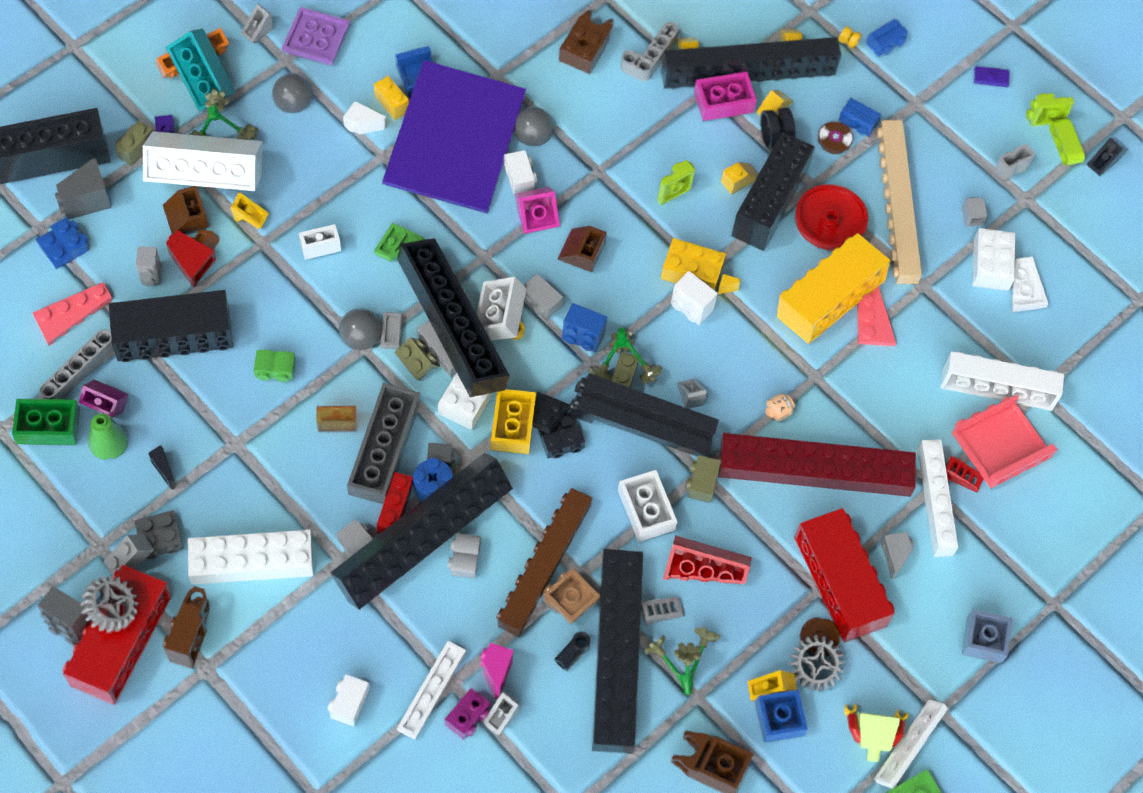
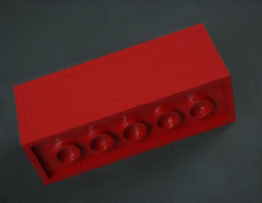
M844 508L800 523L794 539L828 612L840 632V637L843 643L886 628L895 614V609L892 602L888 601L885 595V587L879 582L875 567L871 566L868 560V552L862 547L858 532L854 531L851 525L850 515L845 512Z
M123 564L119 570L114 572L112 578L114 580L120 577V583L127 581L126 587H133L131 594L137 595L133 601L138 602V606L135 607L137 614L133 616L134 620L126 628H121L117 632L113 630L108 633L106 628L103 631H99V625L92 627L93 621H91L90 624L85 626L81 641L75 644L70 661H66L63 667V675L70 687L113 705L116 704L172 598L167 582ZM122 604L119 605V610H120L119 616H120V617H121L122 612H123V605H122Z

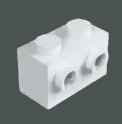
M526 151L504 154V167L513 194L534 190L537 176L535 171L532 172L531 170L532 161L530 157H527Z
M335 224L299 233L300 245L305 260L341 251L340 239Z
M345 674L344 679L338 682L336 698L331 699L328 707L331 719L355 726L370 689L369 683Z

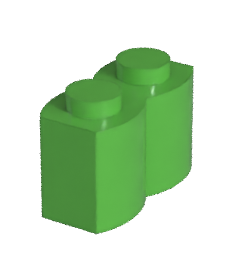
M257 350L253 369L255 377L263 381L273 378L280 382L293 380L296 364L295 353Z

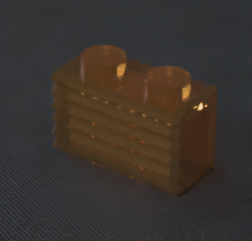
M317 406L316 423L318 432H356V406Z

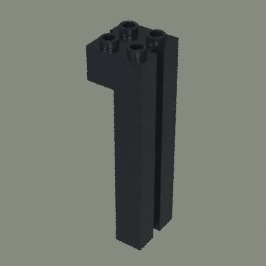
M590 373L577 382L574 390L577 394L569 405L571 417L588 423L598 421L697 457L698 455L704 457L709 455L712 438L719 419Z

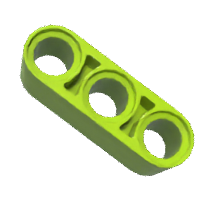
M1065 118L1051 121L1049 124L1050 134L1063 165L1083 163L1084 151L1071 120Z

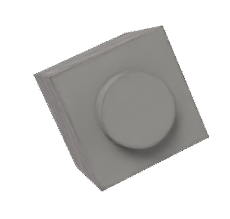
M970 197L965 199L962 206L965 227L983 226L987 218L984 198Z

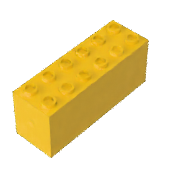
M858 233L853 237H849L844 245L840 248H835L827 259L823 258L816 268H811L805 277L801 280H796L789 290H784L780 294L777 318L807 344H810L855 307L864 295L871 293L886 281L890 259Z

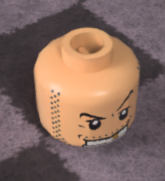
M780 393L767 400L765 412L770 419L773 418L776 421H781L793 414L795 405L789 395Z

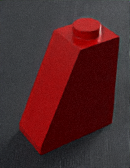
M178 230L173 235H170L166 241L168 253L191 286L195 287L216 261L214 250Z

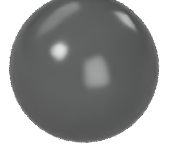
M286 74L275 82L272 89V98L280 110L287 113H298L310 105L312 88L304 77L298 74Z
M525 108L516 117L515 136L521 143L528 146L543 145L552 136L554 129L553 120L548 112L542 108Z
M356 308L343 316L339 325V333L342 341L348 347L355 350H366L373 347L379 341L382 325L374 312L365 308Z

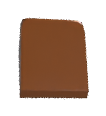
M199 230L194 238L213 250L219 242V238L213 231Z

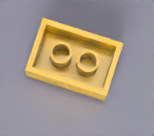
M673 238L662 268L661 279L677 283L690 271L715 291L726 253Z
M510 389L497 392L490 450L529 455L536 392Z

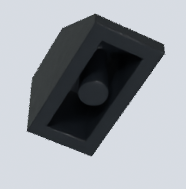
M1110 137L1086 165L1101 176L1121 159L1128 151V148L1117 138Z

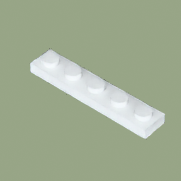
M447 641L397 727V731L416 740L464 657L465 649Z
M930 699L927 701L874 778L878 784L892 789L895 787L948 708L944 703Z

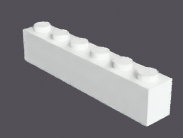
M941 439L922 440L917 451L933 557L953 556L958 549L942 441Z

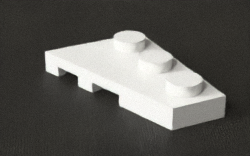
M1033 257L1015 259L1012 313L1047 308L1048 301Z

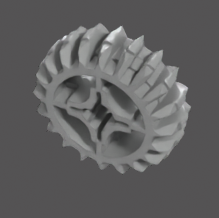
M112 575L106 579L103 576L98 580H93L85 588L86 592L81 596L84 600L80 605L86 607L82 610V614H88L86 621L92 620V627L99 625V631H103L106 628L107 633L113 630L117 632L121 628H126L134 620L133 616L137 614L135 607L138 606V602L133 600L137 595L131 594L133 587L127 588V581L120 583V577L113 580ZM99 591V592H100V596H99L100 602H99L98 604H96V595H97V592ZM122 604V605H123V612H122V615H121V617H120V616H119V612H120V610H119V605Z
M818 636L813 637V642L810 637L805 638L806 644L802 640L798 642L801 649L797 646L793 648L797 654H790V657L795 659V661L789 662V666H795L796 668L790 672L793 674L798 673L795 680H803L800 684L801 687L808 683V690H812L814 685L816 691H820L821 685L824 690H827L828 684L831 686L835 685L833 679L837 681L841 679L836 673L844 672L842 668L838 667L845 664L844 661L838 660V658L843 656V653L836 654L835 651L839 649V646L832 648V640L825 644L826 637H822L820 642ZM818 647L813 657L803 656V653L808 648ZM824 650L830 655L832 665L824 659ZM818 658L823 666L815 668L812 661ZM801 662L809 667L810 677L803 671ZM820 670L831 671L824 680H816Z

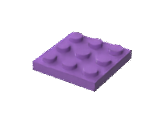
M300 7L282 46V52L333 66L350 27V21Z

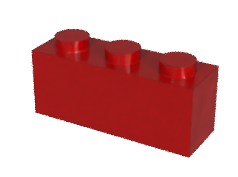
M397 472L393 473L377 522V534L382 533L405 514L413 489L412 476Z

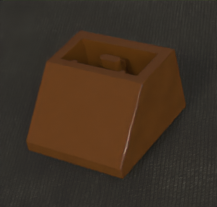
M197 186L178 190L163 204L172 235L176 230L186 234L209 227Z
M592 226L571 229L558 256V260L592 273L606 243L607 232Z

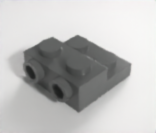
M174 510L134 520L137 534H144L154 549L147 557L148 559H155L165 553L174 554L183 549Z

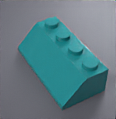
M203 28L191 30L166 46L199 112L209 108L205 106V102L208 101L205 98V94H212V89H217L218 93L224 91L226 93L224 98H229L236 94Z

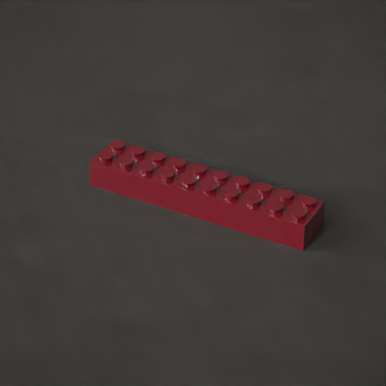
M723 433L720 442L719 460L721 463L718 474L719 478L911 497L916 488V452Z

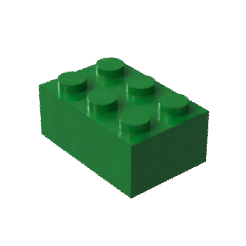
M16 399L12 436L16 444L76 445L80 408L77 401L68 399Z

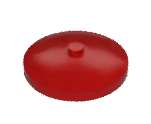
M825 184L813 187L802 195L795 210V223L800 234L809 243L818 248L833 251L837 247L840 248L849 237H853L857 233L863 237L868 225V212L860 197L851 190L838 185Z

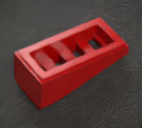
M953 456L950 457L946 465L947 479L977 493L983 481L981 474ZM959 471L963 472L961 476L958 475ZM966 474L970 475L968 481L964 479ZM973 477L977 478L975 485L971 483Z

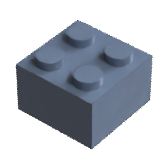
M972 609L966 621L962 654L1002 663L1008 656L1012 618Z

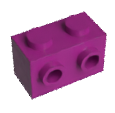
M94 379L83 385L78 403L113 418L124 412L128 394Z
M470 688L444 719L445 726L463 740L467 736L471 737L478 727L476 725L479 721H484L488 716L490 702Z

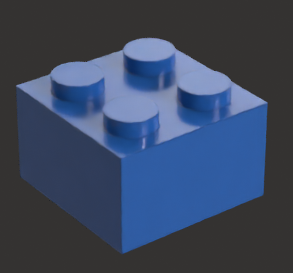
M572 303L563 321L562 339L569 344L581 346L584 350L597 352L605 335L607 316Z
M799 690L758 696L755 706L764 743L803 737L808 728Z

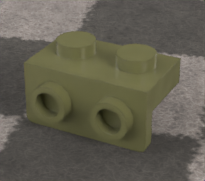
M409 337L394 353L414 378L420 381L432 368L438 369L440 365L436 362L438 360L437 357L426 350V344L420 338Z

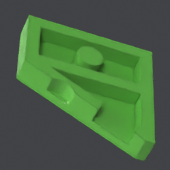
M392 222L375 248L374 254L391 262L398 258L401 244L424 240V237Z

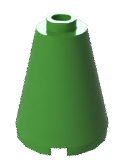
M97 414L92 418L90 424L89 449L95 457L102 460L118 458L128 446L127 433L107 414Z

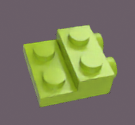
M1054 93L1036 95L1035 99H1032L1030 102L1031 108L1026 110V118L1029 120L1031 127L1049 125L1051 121L1067 118L1074 104L1073 97L1055 99Z
M685 160L674 164L671 174L662 178L657 198L660 205L691 190L695 167L691 162Z

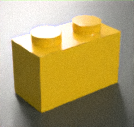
M387 76L374 83V96L394 120L404 116L409 99L393 80Z

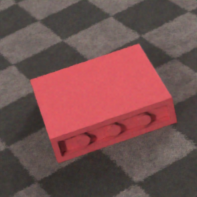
M1018 395L1012 398L1008 396L1000 404H992L984 412L980 413L978 411L969 419L958 421L952 432V435L990 489L1050 459L1057 451L1054 444L1047 446L1015 403L1019 398Z

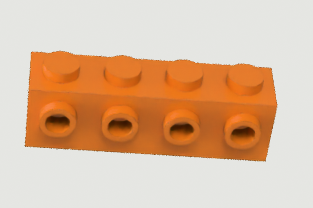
M221 28L206 34L217 56L226 52L229 42ZM169 53L156 59L155 63L163 78L169 77L171 79L179 75Z

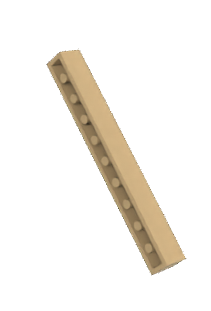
M882 120L880 127H877L876 137L880 141L878 143V152L881 153L880 168H883L881 180L885 184L883 197L887 201L885 213L888 214L889 218L887 219V229L890 230L889 245H892L890 258L891 261H894L892 275L896 278V284H918L922 272L903 120Z

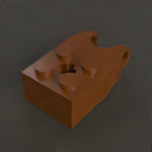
M590 9L577 19L559 50L560 62L587 74H591L603 54L614 25V20L611 18L603 24H594L591 21L593 10Z
M195 586L188 591L177 616H174L171 621V632L169 636L166 635L163 641V647L169 662L192 669L207 633L205 624L210 611L209 601L203 588ZM193 593H202L203 597L198 596L195 599L191 600V595Z
M685 730L683 739L695 749L696 753L691 756L673 754L671 763L678 767L687 777L721 793H737L752 763L753 753L719 737Z

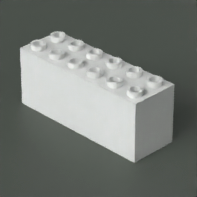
M152 132L143 145V181L255 191L262 177L263 141Z

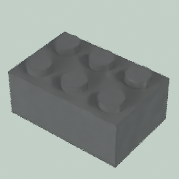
M54 586L51 587L37 605L41 612L40 616L45 619L44 623L49 626L48 630L56 636L61 634L65 637L64 640L72 646L81 641L85 626L92 621H86L88 614H82V610L86 607L81 606L80 602Z

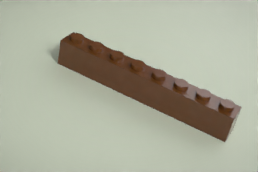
M573 488L570 489L569 493L563 495L560 502L562 506L554 511L551 518L553 520L552 524L545 527L542 534L544 536L542 542L538 541L535 545L533 558H528L524 566L526 569L524 574H520L515 582L517 587L514 592H509L505 601L507 605L504 609L501 608L496 616L498 627L517 637H520L542 597L544 589L548 586L592 505V497Z

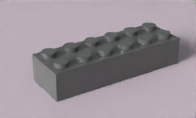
M386 383L382 384L347 484L348 495L384 504L393 473L398 471L421 403L420 392Z

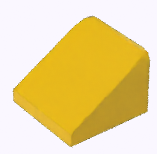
M723 274L718 294L738 291L741 279Z

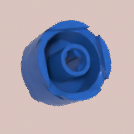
M430 458L416 467L413 474V486L415 495L420 501H423L453 478L450 467L437 458Z

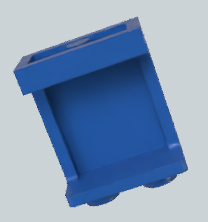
M429 46L395 54V65L408 98H411L423 60L433 62Z

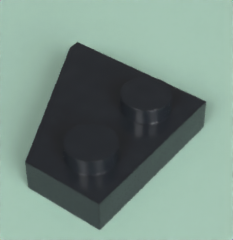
M537 392L533 427L550 434L569 411V404Z

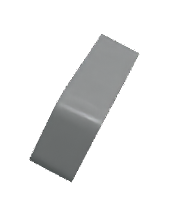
M674 22L665 23L643 55L631 50L625 51L622 54L621 70L640 81H648L662 63L664 50H671L675 44L678 35L677 24Z

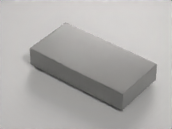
M383 312L380 345L382 349H398L400 347L402 313Z

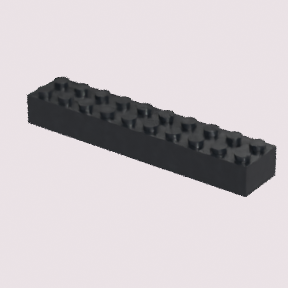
M838 37L664 50L661 74L664 89L694 87L696 80L741 72L748 73L750 82L831 76L836 74L841 50Z
M436 239L401 244L397 260L469 397L504 391L510 375Z
M483 453L331 571L330 574L348 603L360 610L510 492L513 488L497 458Z
M603 549L592 751L633 754L635 748L643 552Z

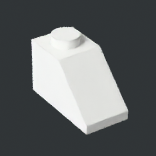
M355 101L344 115V127L358 134L384 130L386 128V116Z

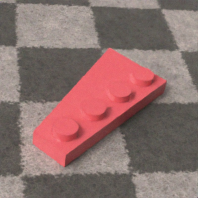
M104 282L37 310L33 312V315L48 346H50L60 335L64 336L71 327L82 323L85 317L100 310L111 302L112 298Z
M878 286L871 293L864 295L857 304L858 344L895 346L896 341Z

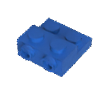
M67 217L53 224L51 231L35 239L55 269L62 267L89 251L87 247L88 239L84 233H78L77 230L79 228L74 220L69 221Z

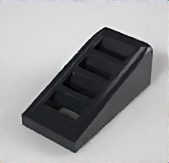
M160 445L149 452L150 462L169 488L173 490L175 489L174 478L164 449Z

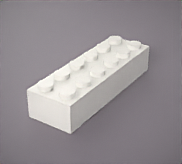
M951 351L942 370L940 388L1001 401L1008 396L1012 398L1018 395L1019 398L1015 402L1016 404L1052 411L1063 393L1064 374L1054 370L1047 371L1038 367H1027L1018 363H1007L999 359H987L979 355L972 356L963 352Z
M300 530L188 538V574L191 585L313 576L311 531Z

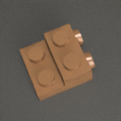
M573 568L569 572H563L558 578L559 581L554 585H548L543 591V600L556 613L559 612L570 624L575 622L601 597Z

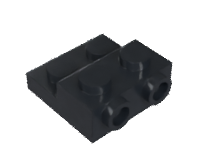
M566 413L550 434L537 429L547 459L552 457L560 458L570 452L577 453L585 447V440L579 425L577 426L575 418L570 416V413Z

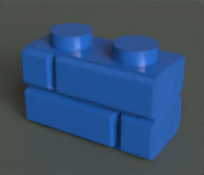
M893 19L870 33L866 45L878 57L883 54L888 55L894 47L904 45L908 30L903 25L901 26L897 19Z
M850 97L842 109L838 120L848 127L856 129L859 134L870 137L878 125L882 114Z

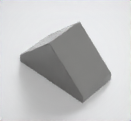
M257 4L241 34L251 43H256L273 30L271 14L260 4Z
M696 379L677 383L685 408L690 409L704 405L707 392Z
M503 691L483 723L497 735H500L519 714L520 703Z

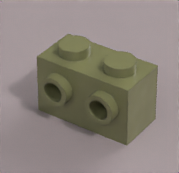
M139 120L130 126L128 132L123 137H120L115 144L118 157L133 166L143 155V145L153 132V129Z
M698 455L697 462H692L690 472L694 474L692 479L688 478L686 490H689L688 498L711 503L720 468V460Z

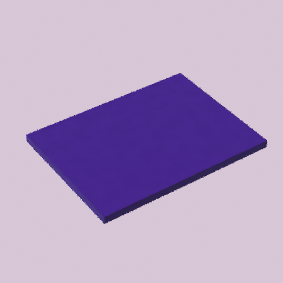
M423 60L382 184L488 214L504 163V154H507L515 128L516 117L520 112L526 89Z

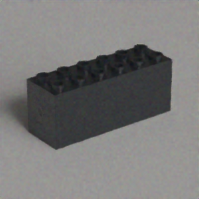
M98 108L0 127V184L79 169L94 158H96L98 165L111 162Z
M784 132L781 133L736 214L732 237L762 251L766 249L809 169L815 146Z
M226 290L109 303L111 343L118 362H130L135 359L148 360L152 357L165 358L177 354L188 355L194 352L206 353L211 350L224 351L228 348H233L230 310Z

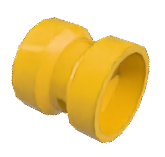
M846 26L841 32L838 41L842 44L846 43L850 48L855 49L862 34L858 31L854 32L850 27Z

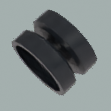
M789 107L778 108L776 112L772 109L761 112V135L764 145L768 150L773 149L782 132L796 138L794 118Z

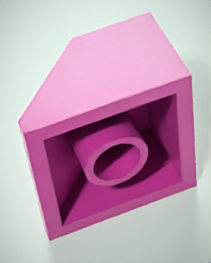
M551 187L515 194L517 212L524 234L560 227L555 191Z
M490 643L488 649H483L480 666L483 667V676L494 698L498 700L512 666L514 650Z

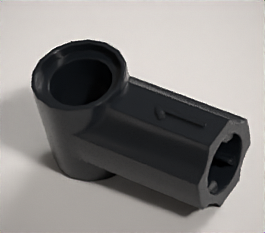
M581 631L574 634L572 640L554 658L558 666L568 671L583 654L588 652L590 636ZM582 639L586 642V645L579 647L576 641Z

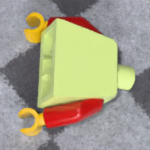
M845 704L844 714L847 716L850 733L860 747L868 748V761L879 762L880 750L891 751V748L896 747L904 737L905 720L908 717L907 712L904 713L903 717L899 716V710L896 711L893 717L857 712L856 715L857 705L854 704L851 711L848 710L847 704Z

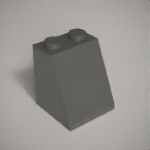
M96 158L91 159L56 185L58 193H55L61 214L65 213L68 219L111 208Z

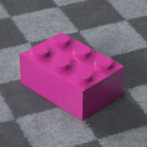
M747 72L696 80L694 95L703 121L754 113L757 100Z

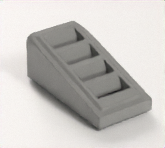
M679 597L641 602V614L645 625L684 616ZM673 603L675 604L676 611H677V612H674V613H673V610H672V607H671V604H673ZM664 605H667L669 613H665ZM656 607H660L661 614H658ZM652 608L654 615H650L649 609Z

